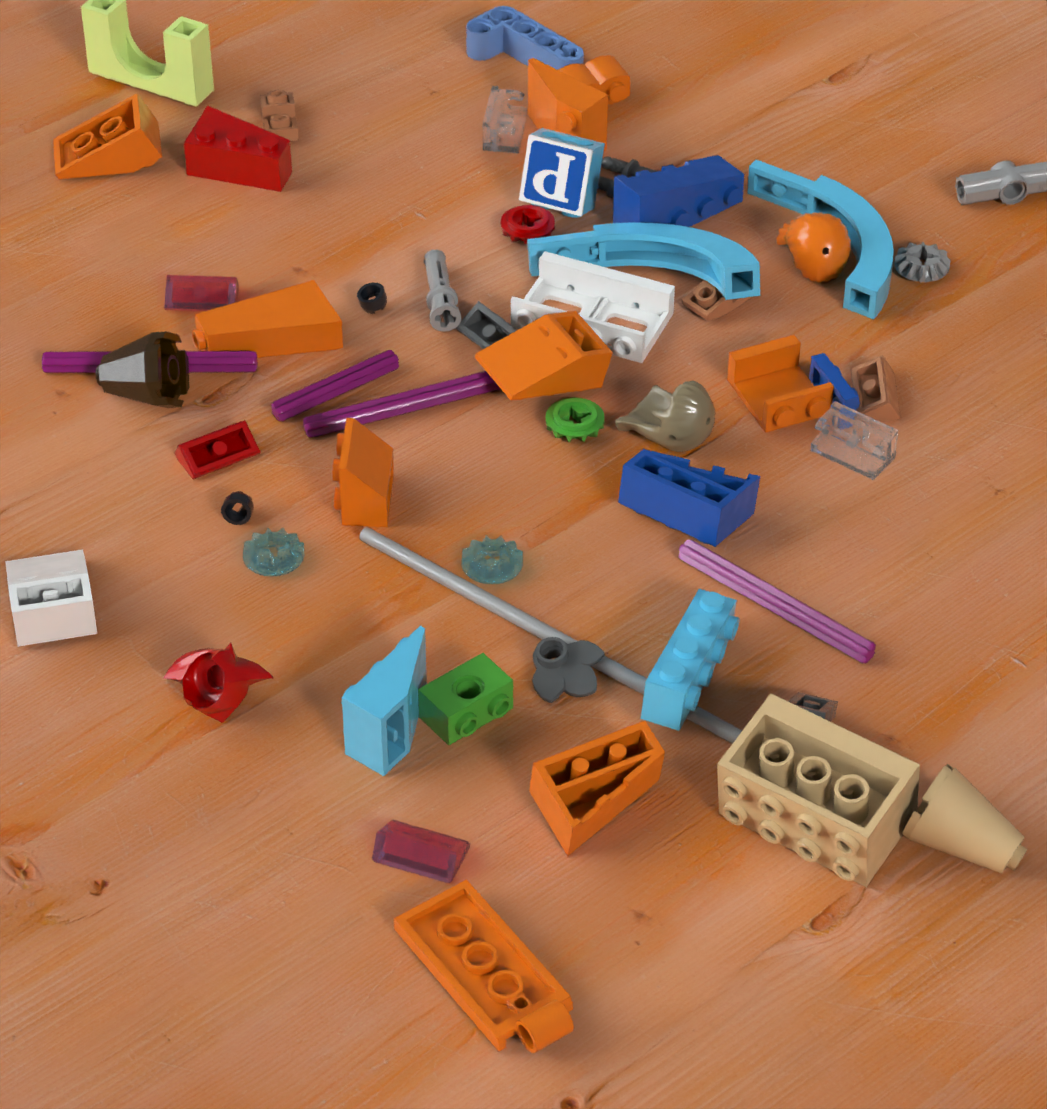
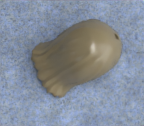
M696 381L684 382L675 389L673 394L665 391L658 385H654L648 395L637 404L636 408L626 416L616 419L615 425L618 431L635 430L647 439L671 451L684 452L698 447L709 437L715 423V407L706 389Z

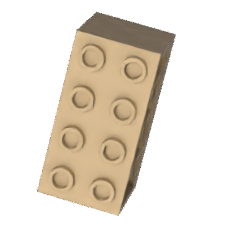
M773 694L767 697L717 763L719 814L723 815L730 823L743 825L759 833L766 841L773 844L779 843L797 852L804 860L817 862L833 870L840 878L846 881H855L865 887L868 886L902 837L903 830L913 812L918 810L920 764Z

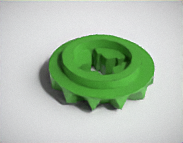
M565 398L553 403L546 412L547 430L553 431L555 438L565 436L568 442L573 439H580L582 442H585L587 436L597 437L599 429L604 428V412L599 405L584 398ZM570 416L576 420V424L573 421H569Z

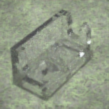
M492 86L483 120V151L519 153L528 116V108L512 106L508 101L511 99L523 100L524 94L522 92L499 89V86Z
M836 401L831 404V408L817 421L814 427L821 431V433L811 442L810 451L872 480L895 459L899 430Z

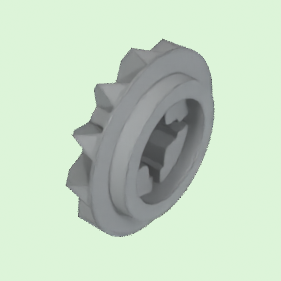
M924 242L920 245L909 243L907 247L898 249L894 266L897 272L907 279L917 282H932L947 275L951 260L947 257V251L938 250L937 244L928 246ZM920 259L926 261L925 265H921Z

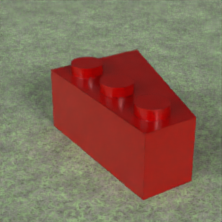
M208 105L184 141L188 176L281 192L292 174L289 139Z

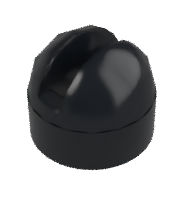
M368 283L357 292L360 306L367 313L375 314V311L380 309L382 311L387 304V295L383 285L380 283Z
M241 491L232 492L225 498L221 508L224 519L234 525L247 523L254 510L252 498ZM236 503L242 504L238 512L232 509Z

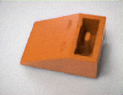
M577 311L546 314L477 352L475 359L512 401L602 388L613 352Z

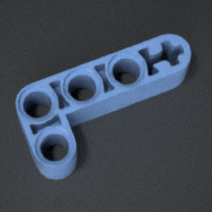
M495 7L466 24V53L471 59L487 60L504 52L528 66V60L532 57L557 70L570 64H584V51L581 47L512 7Z

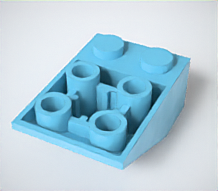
M419 626L411 635L401 639L389 655L382 661L376 662L370 669V672L356 685H351L342 696L345 754L382 776H385L411 749L419 718L418 689L427 684L424 627Z

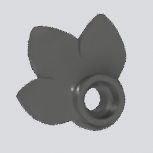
M548 637L541 640L533 653V662L537 669L532 678L535 691L540 698L549 703L554 702L563 692L574 697H586L594 694L597 691V678L591 666L597 664L604 657V651L594 643L584 640L569 644L558 637Z

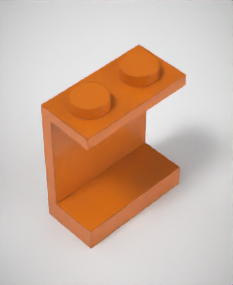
M795 335L729 352L727 380L765 433L831 415L834 386L831 382L818 386L813 385L799 366L801 342Z

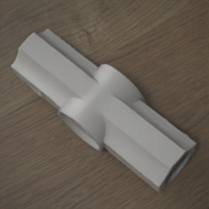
M1001 161L995 164L990 171L960 175L956 177L955 183L957 199L961 205L1001 199L1007 205H1013L1022 201L1028 194L1046 192L1047 161L1016 166L1011 161Z

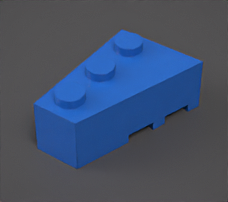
M646 449L640 451L623 465L618 503L633 509L636 513L664 523L669 528L677 529L697 538L702 543L716 547L755 512L760 476L748 474L747 479L725 475V468L713 465L712 471L689 466V459Z

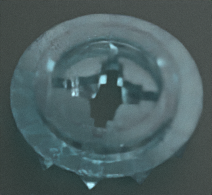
M267 528L264 534L253 533L252 539L244 542L243 561L251 571L259 575H285L298 568L304 560V543L299 541L297 533L287 534L284 528H281L278 532H272ZM276 547L278 551L277 557H274L268 548Z
M485 535L482 542L471 540L470 546L463 549L462 569L468 577L484 584L504 583L516 577L522 570L523 551L517 549L515 541L505 542L502 535L496 540L490 539ZM488 555V556H490V557H492V558H489V559L486 560V559H485V556Z

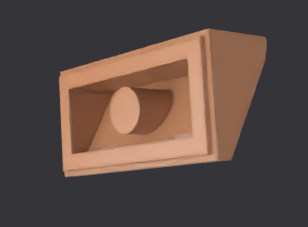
M879 356L850 370L852 387L857 391L860 401L859 408L856 410L857 419H901L895 374L884 356Z

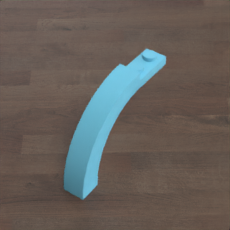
M755 160L749 166L748 194L800 214H810L813 212L829 213L840 218L847 227L851 240L850 247L858 264L845 281L843 308L874 320L887 300L893 265L894 249L892 237L883 218L862 196L833 179L821 175L816 181H812Z
M608 223L593 225V231L527 239L531 276H539V258L546 251L602 267L650 266L685 272L715 286L724 296L725 300L761 296L760 263L755 256L740 244L726 237L697 228L663 223Z

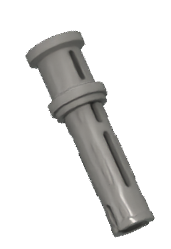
M431 250L424 256L430 289L426 297L427 306L431 310L429 320L434 329L447 332L455 329L461 322V312L457 307L458 296L456 291L450 287L445 254L441 250ZM442 314H443L444 322H441L440 315H442Z

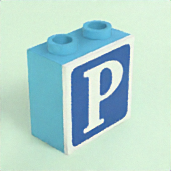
M541 128L529 134L519 200L546 210L551 208L562 211L563 215L573 218H579L595 207L605 143L546 128Z

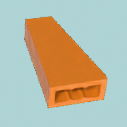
M315 280L195 314L196 329L192 330L193 342L198 351H255L257 358L343 348L342 320Z

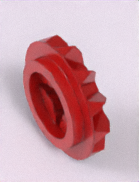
M522 205L513 207L501 217L502 232L504 236L510 237L512 242L521 240L526 245L527 239L551 236V232L555 230V218L551 212L539 206Z

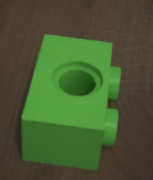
M481 653L418 689L419 718L447 745H451L463 737L470 736L478 728L492 720L503 717L509 710L513 709V679L484 653Z

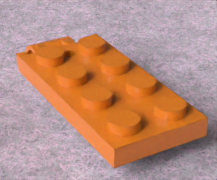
M467 879L394 918V930L499 1052L506 1048V1040L517 1033L525 1048L534 1054L573 1032L574 1024L569 1014L573 1010L570 994Z

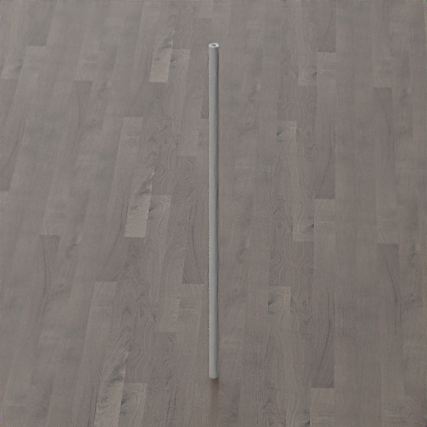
M365 527L361 531L359 539L364 543L542 640L548 637H558L567 644L577 642V640L375 530ZM605 655L597 664L591 666L644 695L647 678ZM699 706L696 707L695 711H690L686 718L732 744L742 732L741 729Z

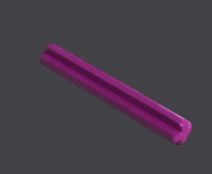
M386 350L273 401L271 404L272 414L278 421H285L397 370L399 358L392 350Z

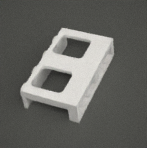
M544 251L539 258V277L525 298L521 299L514 296L511 298V326L520 329L546 314L568 312L543 305L542 303L545 300H555L577 306L582 309L579 315L610 348L613 356L643 363L674 314L675 286ZM612 317H617L643 324L647 328L642 332L607 321Z

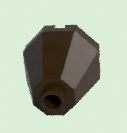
M167 331L152 332L104 355L96 368L97 383L99 386H102L105 393L165 408L182 407L184 400H179V396L187 394L189 390V361L186 351H178L176 343H182L179 334Z

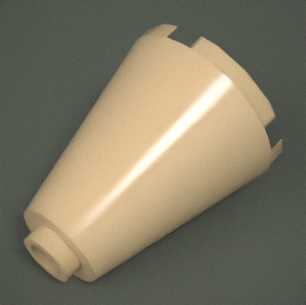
M949 764L944 766L922 797L923 801L917 812H913L902 833L911 841L999 873H1003L1006 867L1014 871L1028 850L1021 845L1025 837L956 768Z

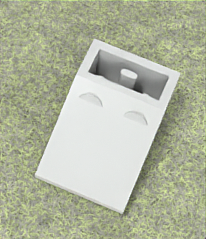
M83 549L5 561L18 647L98 634Z

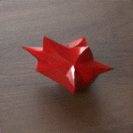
M231 642L224 650L206 648L185 653L173 663L163 679L174 680L182 684L184 699L188 705L222 723L241 704L248 693L250 685L274 678L259 664L237 657Z

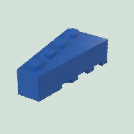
M719 155L686 161L682 167L676 168L672 164L662 166L661 171L658 172L638 171L634 177L628 178L624 174L614 176L613 223L645 222L686 227L693 226L743 201L744 173Z

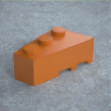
M644 720L533 763L529 792L567 856L572 854L659 781L665 751Z

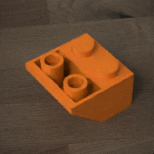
M346 418L344 433L337 434L336 452L340 459L334 458L333 481L340 484V487H335L334 508L335 510H341L343 526L388 527L394 482L393 448L355 418Z

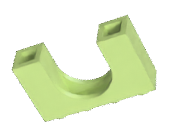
M88 0L81 6L88 70L90 73L196 107L214 91L208 24L180 16L163 32L166 63H160L145 55L135 44L129 29L126 0Z

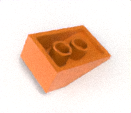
M533 57L529 59L528 115L536 127L605 143L604 151L607 150L608 94Z
M138 93L53 139L55 175L58 179L134 173L143 167L147 168L154 165L158 159L162 158L159 122Z

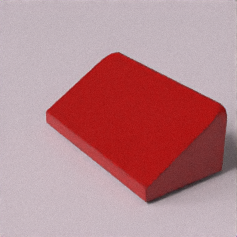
M245 420L179 444L175 451L177 460L192 479L207 475L261 453Z

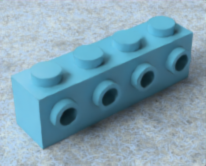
M702 589L697 591L645 682L640 719L680 731L689 712L695 711L703 687H708L716 663L720 664L722 662L728 641H733L736 636L740 618L734 616L737 600L722 596L716 592Z

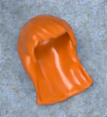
M822 212L804 213L795 220H791L790 223H784V226L778 230L777 244L788 245L794 257V265L802 272L803 277L809 278L810 281L821 283L836 279L842 273L850 256L851 240L847 227L840 218ZM824 248L827 250L826 255L822 252Z

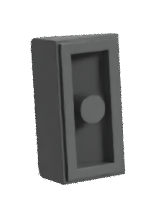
M479 301L456 327L458 331L482 349L517 331V329Z

